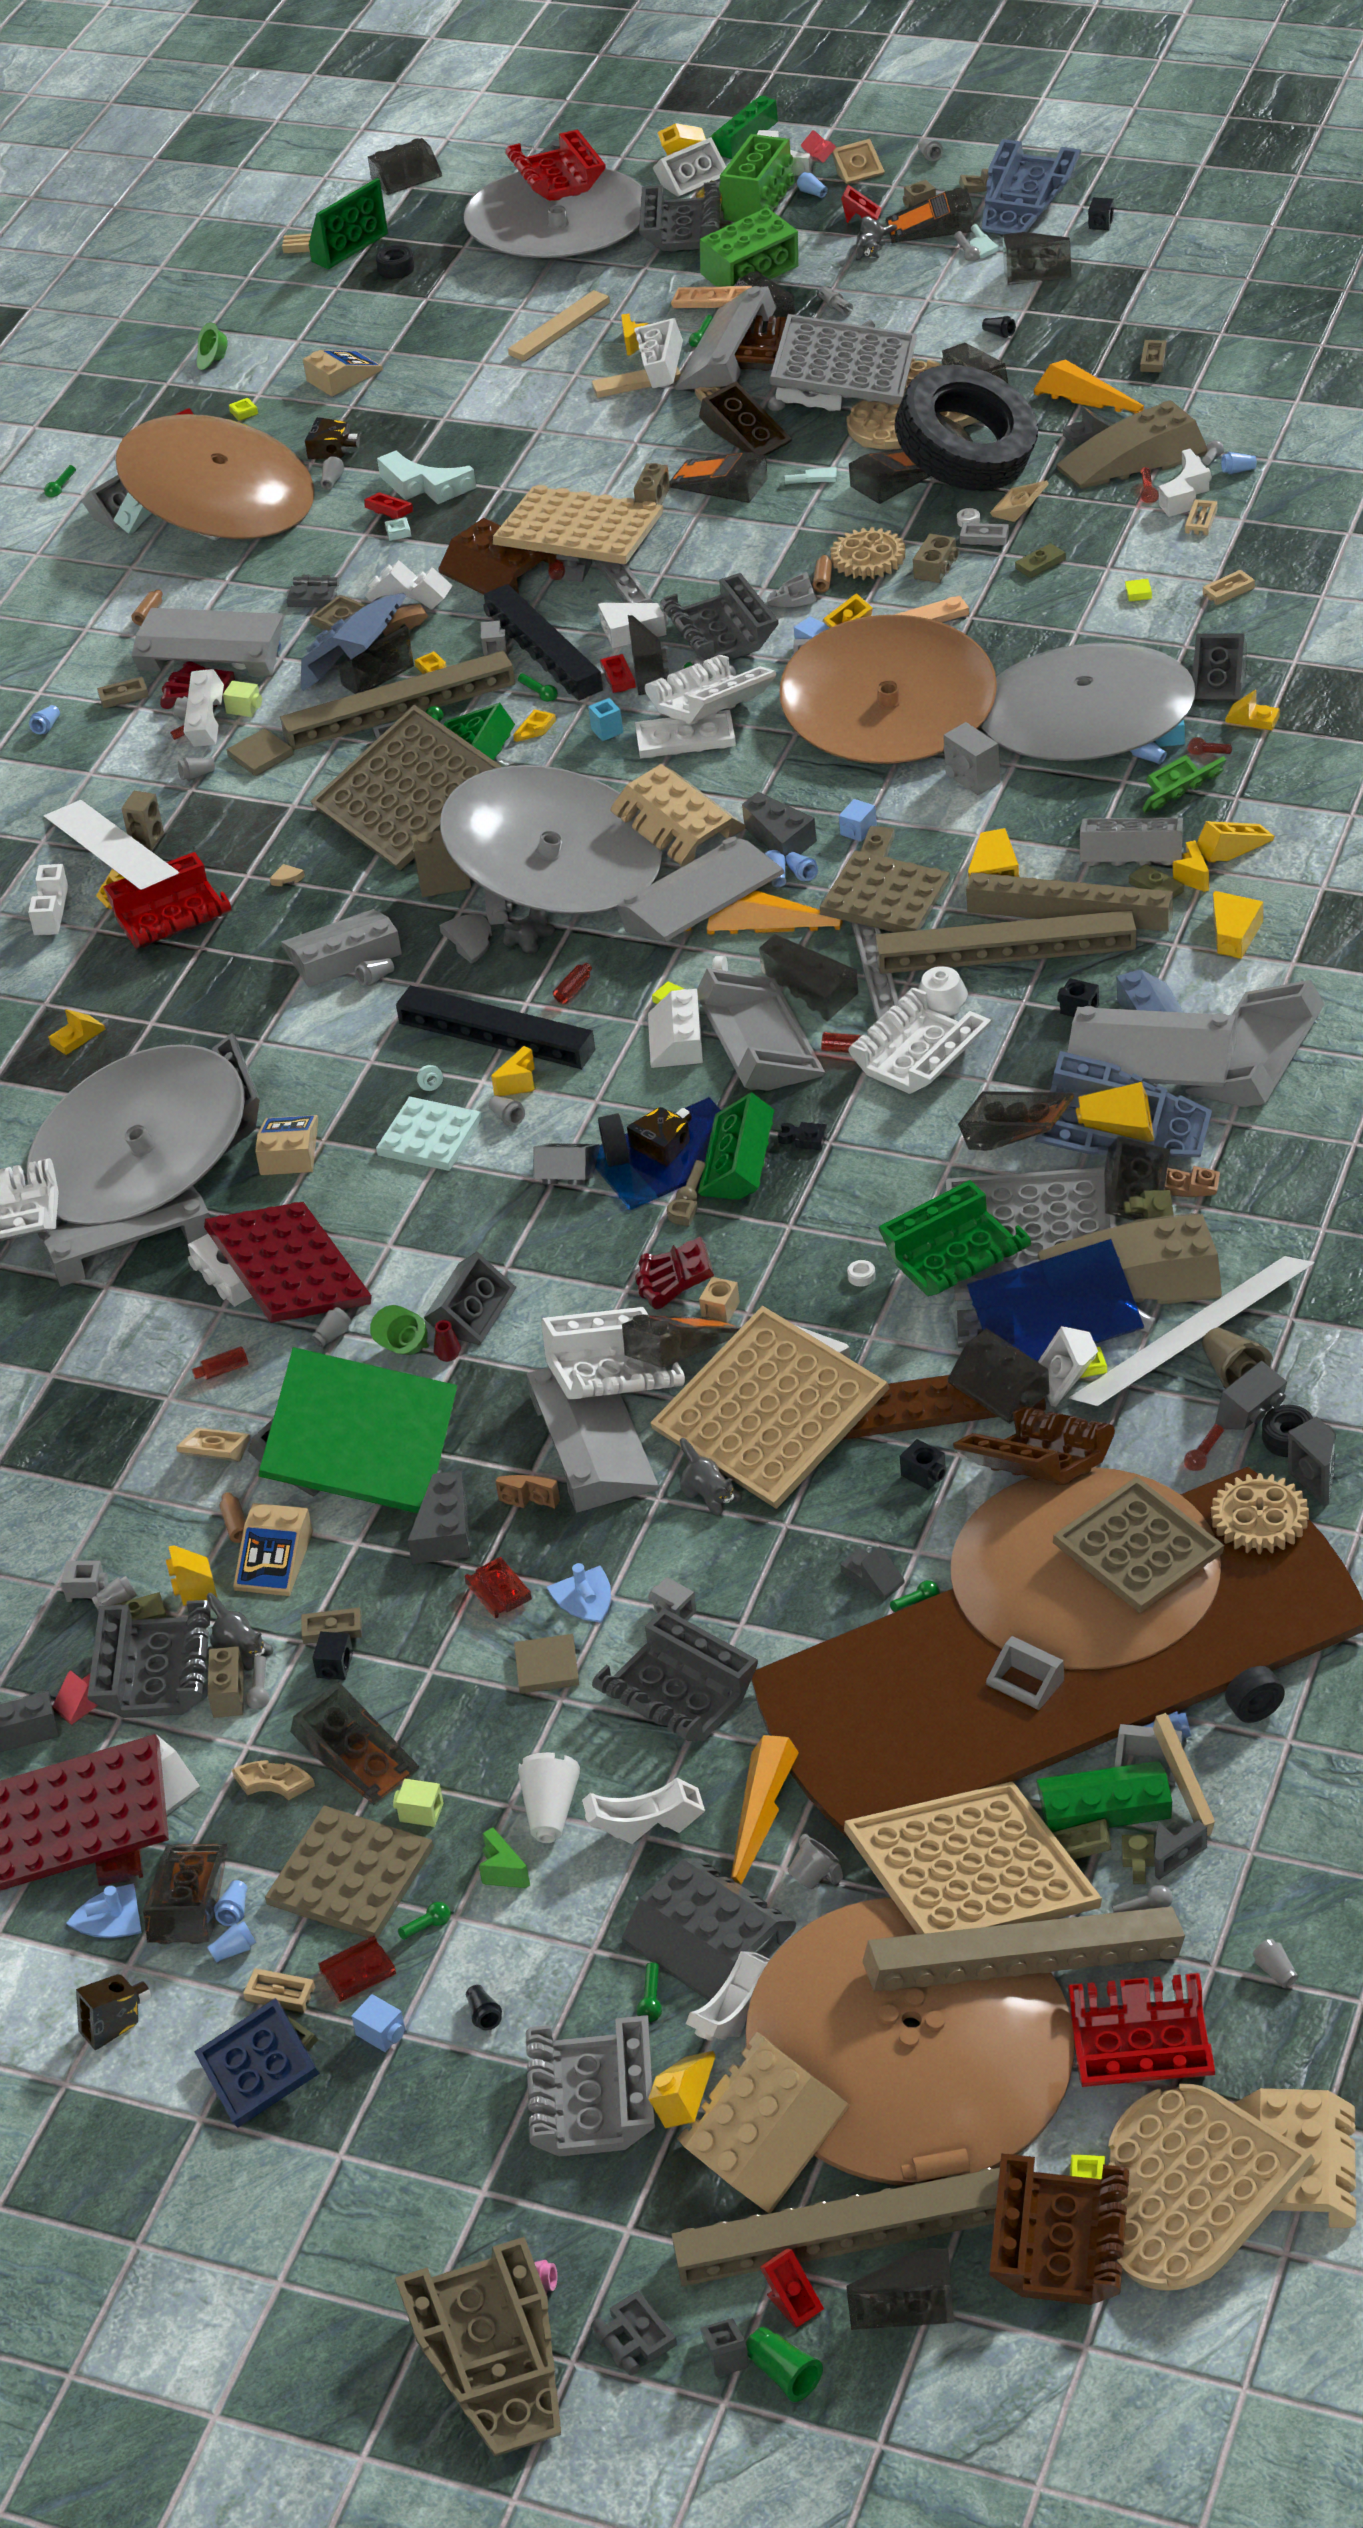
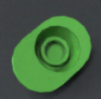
M206 323L199 333L197 345L198 369H206L213 360L219 361L226 354L228 346L227 337L218 330L215 323Z
M389 1305L383 1307L374 1315L370 1324V1334L373 1340L380 1346L402 1355H413L421 1351L422 1348L428 1349V1332L424 1319L418 1314L402 1306Z

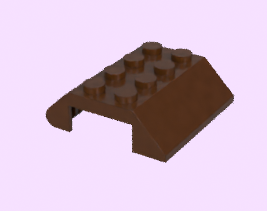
M757 315L756 319L754 317L735 352L736 360L741 369H761L763 371L773 369L787 317H777L776 319L774 316H770L767 334L762 333L763 317Z
M483 518L451 539L438 570L439 573L483 595L506 584L519 594L517 583L519 576L541 561L548 563L549 571L559 567L562 562L557 560V554L493 545V535L501 525Z
M1024 1406L1013 1412L1016 1434L1006 1439H999L971 1433L954 1442L953 1448L977 1465L990 1467L993 1471L1003 1470L1011 1472L1012 1475H1025L1033 1477L1034 1480H1047L1054 1482L1056 1485H1065L1070 1483L1073 1478L1080 1474L1089 1473L1092 1470L1091 1468L1103 1463L1114 1437L1115 1429L1111 1424L1093 1420L1088 1423L1083 1418L1054 1412H1047L1045 1414L1044 1410Z
M1001 2153L989 2275L1025 2298L1093 2305L1119 2295L1121 2292L1122 2265L1114 2261L1122 2258L1124 2254L1123 2246L1127 2208L1121 2201L1128 2197L1129 2170L1121 2166L1103 2164L1102 2179L1034 2172L1035 2157Z

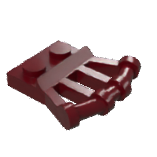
M187 661L179 671L172 672L168 678L169 682H165L162 686L161 707L171 709L178 697L183 698L185 696L188 698L191 671L210 670V668ZM214 669L224 684V693L231 681L235 680L234 672Z
M700 1236L684 1243L678 1248L673 1245L671 1251L654 1256L648 1253L642 1254L639 1259L640 1269L635 1275V1280L640 1297L647 1299L649 1305L656 1310L663 1308L681 1292L714 1276L705 1242Z

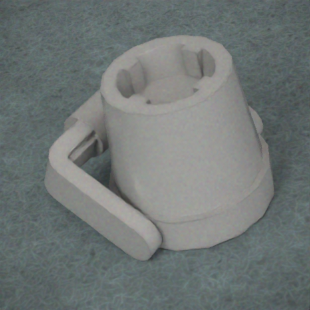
M803 1834L798 1841L800 1850L788 1868L789 1874L809 1889H813L824 1877L831 1884L836 1885L843 1879L839 1860L821 1843L810 1838L807 1834Z

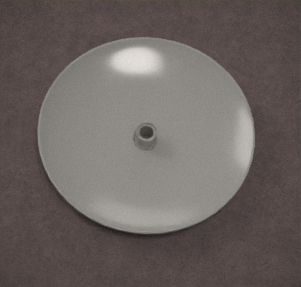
M606 168L588 192L581 193L578 196L563 197L558 201H549L534 192L527 183V180L518 171L501 177L480 189L466 205L464 223L467 231L474 239L502 253L534 258L584 254L615 244L639 228L642 185L623 173Z
M1087 643L1061 647L1026 658L1004 670L996 677L995 701L981 728L988 737L996 741L1001 747L1028 757L1074 761L1113 756L1149 744L1174 729L1191 710L1195 699V684L1189 671L1180 662L1165 653L1147 647L1123 643Z
M536 765L507 766L488 770L467 779L456 787L447 798L441 812L440 832L442 840L458 867L473 881L493 894L536 910L561 914H588L615 909L617 904L622 902L626 895L637 893L652 885L661 866V850L632 828V824L641 810H638L631 821L625 823L610 811L611 806L621 794L620 792L600 781L569 770Z
M194 1045L154 1047L130 1054L108 1064L74 1087L53 1108L41 1125L28 1156V1185L32 1184L28 1170L29 1163L35 1161L38 1165L39 1160L50 1158L54 1166L59 1191L57 1218L74 1224L101 1225L115 1223L159 1208L198 1182L217 1163L233 1140L241 1122L245 1102L244 1088L237 1070L225 1057L217 1052Z

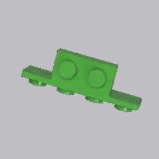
M1184 755L1148 775L1146 781L1155 794L1147 799L1142 810L1145 813L1152 809L1156 811L1163 807L1166 801L1180 798L1186 790L1198 788L1209 777L1211 779L1218 777L1223 772L1222 767L1226 762L1225 757L1222 756L1198 770L1190 758Z

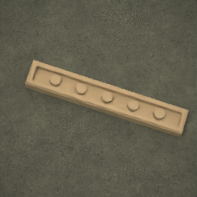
M593 290L509 347L508 355L526 361L610 303L609 296Z

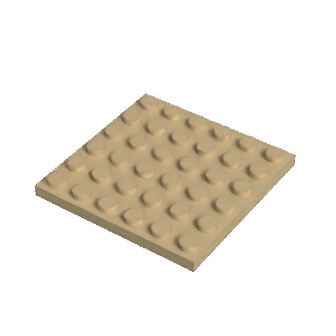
M536 485L530 489L493 535V545L627 564L663 514V505H656L653 501L639 503L635 502L632 498L617 499L607 494L597 496L591 495L590 492L586 491L577 493L570 492L566 488L550 489L545 485Z
M762 1306L650 1424L653 1430L680 1447V1439L686 1438L700 1457L711 1458L716 1462L720 1473L777 1509L890 1388L888 1383L882 1378Z
M1013 1781L845 1821V1833L916 1934L1053 1920L1101 1907L1102 1897Z

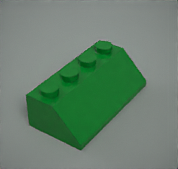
M758 96L710 136L722 157L733 159L750 134H757L759 130L768 131L778 122L776 100L767 96Z
M752 1092L715 1114L705 1167L698 1194L701 1196L740 1200L748 1194L756 1192L760 1186L761 1172L765 1164V1153L769 1144L768 1138L773 1125L774 1109Z
M1160 1761L1036 1779L1044 1823L1051 1832L1102 1819L1107 1820L1109 1828L1172 1819L1173 1801L1167 1774Z

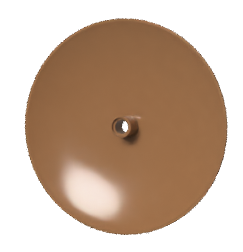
M193 414L156 418L132 429L122 439L116 453L115 462L118 476L128 493L139 504L171 524L203 535L229 539H252L275 535L292 528L302 521L308 514L314 500V485L311 475L303 462L288 447L256 428L225 418Z
M876 615L857 618L835 625L807 641L787 663L782 674L779 693L780 703L787 721L811 745L847 760L875 764H892L920 760L944 752L943 735L965 722L978 729L986 720L993 707L997 681L993 665L987 654L973 639L963 632L939 621L923 617Z
M1096 1467L1091 1468L1092 1470L1089 1473L1080 1474L1073 1478L1070 1483L1065 1485H1056L1052 1481L1034 1480L1033 1477H1028L1004 1488L984 1502L970 1516L955 1542L951 1559V1582L959 1607L974 1628L999 1648L1003 1649L1005 1643L1013 1636L1062 1659L1064 1669L1092 1670L1118 1667L1141 1661L1164 1651L1191 1632L1211 1607L1220 1582V1556L1142 1613H1139L1053 1544V1536L1137 1476L1215 1538L1211 1527L1203 1515L1188 1500L1171 1488L1135 1473Z

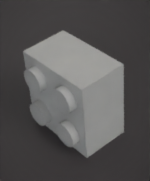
M967 722L943 735L945 772L950 778H953L977 795L1000 783L999 747L996 741Z

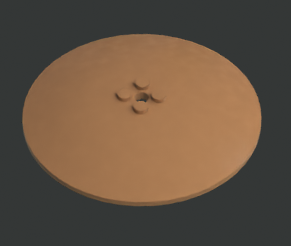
M880 1898L847 1905L829 1912L800 1929L778 1949L761 1973L751 1996L746 2023V2047L750 2050L752 2046L749 2044V2041L756 2032L760 2033L810 2075L850 2104V2107L814 2154L820 2160L837 2169L871 2181L911 2186L917 2183L915 2177L903 2179L901 2173L902 2165L912 2164V2158L963 2148L967 2151L970 2173L979 2172L986 2168L995 2169L1000 2166L1001 2153L1018 2155L1032 2144L1051 2122L1064 2099L1070 2082L1074 2059V2034L1067 2002L1051 1972L874 1992L862 1962L868 1940L917 1935L892 1898ZM907 2018H914L920 2022V2025L916 2028L906 2027L903 2021ZM947 2177L938 2178V2179H933V2180H927V2181H922V2182H931V2181H936V2180L945 2179V2178H947Z

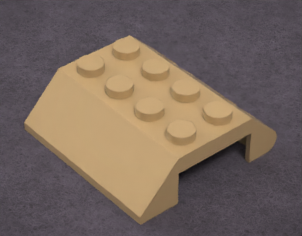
M663 764L658 765L627 784L610 809L614 815L621 818L625 823L631 821L640 809L641 811L635 818L632 828L660 850L665 849L674 836L677 837L669 848L667 855L682 867L694 861L697 846L712 836L720 833L725 838H730L745 829V825Z
M756 2032L749 2041L752 2048L749 2050L745 2047L741 2052L746 2060L741 2066L731 2065L728 2070L732 2075L728 2076L725 2074L709 2095V2098L712 2100L711 2103L705 2100L701 2107L706 2112L701 2120L695 2119V2122L689 2123L692 2127L691 2130L685 2127L677 2139L687 2150L727 2183L770 2214L850 2107V2104L810 2075L763 2035Z
M1260 2088L1233 2103L1311 2153L1315 2159V2163L1273 2210L1329 2212V2228L1354 2227L1356 2225V2199L1350 2192H1353L1356 2188L1355 2140L1350 2138L1349 2135L1355 2133V2107L1329 2090Z

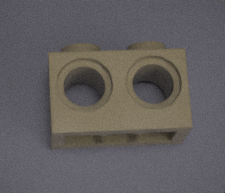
M646 463L634 487L635 502L653 501L656 505H662L670 489L668 465Z
M929 533L913 558L914 579L940 583L943 577L949 573L952 563L956 562L959 549L956 548V538Z
M134 790L121 808L126 831L129 836L148 850H152L164 833L156 794Z
M239 1646L209 1649L208 1699L213 1718L243 1715L244 1666Z

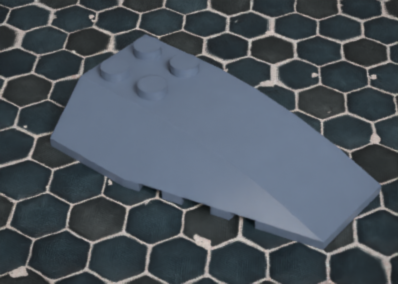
M1002 139L988 169L982 231L1022 237L1067 184L1080 157L1081 149L1061 147L1056 158L1023 154L1022 141Z
M400 593L378 599L361 608L345 620H338L331 626L329 631L325 629L315 637L316 640L305 648L308 652L301 658V689L304 691L318 682L344 652L350 659H353L365 651L386 628V623L390 622L392 619L391 615L396 613V609L400 607L406 595Z
M1060 1051L1045 1111L1059 1108L1064 1101H1067L1065 1105H1068L1054 1125L1049 1126L1045 1132L1041 1133L1043 1129L1037 1131L1035 1142L1093 1155L1201 1157L1212 1110L1181 1095L1176 1097L1168 1093L1167 1089L1160 1085L1155 1087L1143 1081V1077L1134 1073L1129 1075L1121 1071V1067L1113 1063ZM1142 1082L1148 1096L1154 1141L1146 1142L1087 1128L1084 1126V1123L1079 1124L1076 1115V1108L1080 1107L1078 1097Z

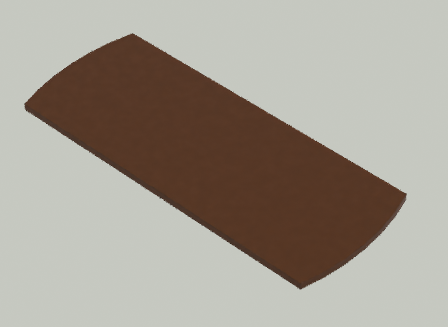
M1245 1467L1180 1494L1203 1515L1211 1527L1215 1538L1224 1545L1223 1553L1220 1555L1221 1574L1217 1594L1204 1618L1183 1639L1164 1651L1141 1661L1105 1669H1064L1063 1683L1040 1710L986 1685V1680L1002 1649L987 1640L968 1621L959 1607L953 1588L756 1669L751 1682L758 1709L769 1736L789 1737L799 1752L789 1771L809 1800L832 1825L849 1839L844 1831L846 1820L1014 1782L1117 1738L1120 1724L1144 1726L1154 1722L1158 1715L1164 1713L1170 1715L1226 1691L1228 1685L1237 1675L1249 1668L1264 1666L1274 1671L1363 1633V1600L1344 1563L1325 1536L1310 1520H1307V1529H1303V1536H1295V1544L1285 1542L1284 1550L1274 1546L1273 1553H1270L1267 1548H1263L1261 1554H1258L1256 1548L1253 1547L1246 1553L1244 1545L1234 1549V1541L1224 1543V1535L1217 1536V1528H1213L1211 1519L1213 1498H1217L1218 1490L1225 1491V1483L1235 1485L1236 1477L1246 1481V1474H1249L1252 1479H1257L1258 1473L1249 1467ZM1012 1666L1001 1678L1034 1695H1037L1043 1681Z

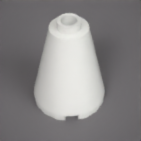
M535 1753L523 1758V1764L519 1763L518 1774L530 1833L541 1843H552L562 1835L579 1778L580 1766L577 1761L564 1755V1760L555 1758V1753Z

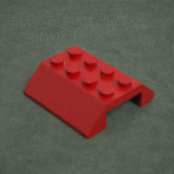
M578 129L560 133V149L528 157L522 153L520 143L510 145L505 150L507 157L523 178L527 180L532 190L549 201H558L563 197L578 196L581 193L588 192L606 169V164Z
M195 852L166 862L179 873L142 890L126 878L104 886L117 922L135 949L148 946L156 941L216 920L232 911L231 904L224 892H220V899L207 881L204 864Z
M1200 1973L1185 1974L1187 1999H1183L1181 1975H1173L1172 1988L1175 2001L1163 2002V1983L1160 1976L1152 1977L1154 2002L1150 2000L1148 1977L1120 1980L1122 2005H1118L1115 1980L1107 1981L1108 1985L1106 1988L1110 2007L1097 2008L1098 1993L1095 1982L1087 1983L1089 2008H1085L1083 1984L1068 1985L1075 2052L1081 2086L1088 2087L1215 2075L1211 2044L1208 2043L1203 2012Z

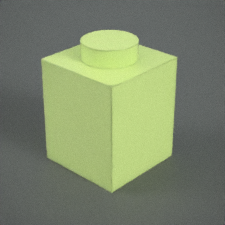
M231 681L223 693L226 714L253 717L262 704V696L259 694L258 684Z
M404 1779L401 1789L395 1792L393 1806L397 1809L400 1822L435 1827L444 1804L440 1784Z

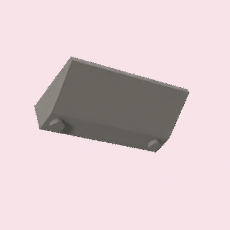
M768 286L748 288L716 311L675 385L676 390L728 386L737 381L741 370L735 357L736 350L754 317L756 319V316L760 315L763 317V321H768L776 309Z
M151 608L135 637L131 656L138 669L144 671H161L163 660L240 663L245 665L250 676L272 677L285 616L284 614Z
M730 837L725 839L722 845L645 889L626 895L624 900L617 904V910L626 932L666 942L783 875L784 870L748 840Z
M710 968L706 969L697 988L698 999L744 1088L768 1091L824 1076L825 1071L774 978Z
M1306 980L1245 992L1232 1015H1236L1237 1043L1224 1087L1188 1085L1185 1089L1187 1094L1241 1107L1265 1104L1325 1005L1312 981Z
M1092 1006L1077 1007L1072 1022L1068 1053L1113 1063L1121 1067V1071L1129 1075L1134 1073L1143 1077V1081L1146 1083L1224 1087L1237 1043L1236 1015L1094 1008Z
M191 1186L188 1190L159 1208L128 1220L101 1225H82L69 1222L57 1226L56 1229L39 1232L38 1236L61 1287L86 1278L81 1261L82 1258L179 1226L189 1244L208 1234L204 1228L206 1218H210V1215L201 1195Z
M549 1367L527 1373L531 1400L537 1415L543 1416L566 1474L568 1493L576 1513L659 1489L621 1394L568 1399Z

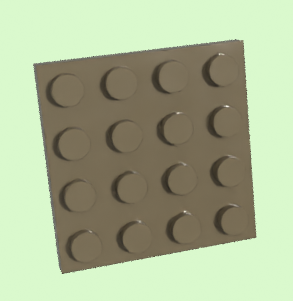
M854 851L820 905V915L896 933L918 931L923 926L949 882L950 872L916 865L911 862L894 860L890 857H881L863 851Z
M1137 1476L1053 1536V1544L1139 1613H1142L1220 1556L1224 1550V1545Z
M324 1805L266 1894V1904L376 1941L434 1848L433 1841Z

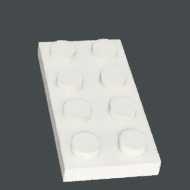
M730 710L718 711L717 715L706 716L694 724H687L683 720L671 718L635 722L640 759L736 746Z

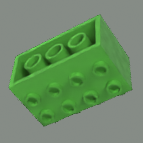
M750 134L720 175L719 192L722 195L721 211H723L724 220L735 223L767 207L773 211L778 206L782 197L786 195L787 190L793 185L795 178L792 173L793 156L790 152V139Z
M768 207L699 239L701 275L716 287L758 286L799 266L798 231Z

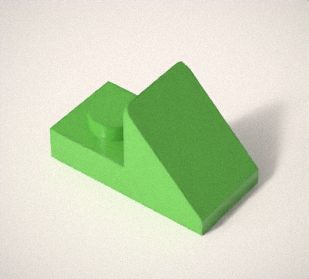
M493 1827L484 1832L485 1847L482 1849L487 1860L479 1865L482 1883L485 1885L527 1888L530 1886L527 1865Z

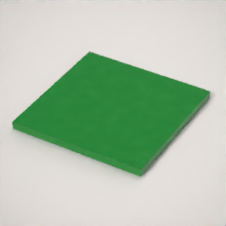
M293 1347L258 1477L418 1513L432 1475L438 1471L457 1385Z

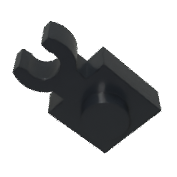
M801 1122L799 1127H795L791 1123H782V1133H778V1141L781 1144L795 1142L796 1148L822 1150L828 1133L827 1124Z

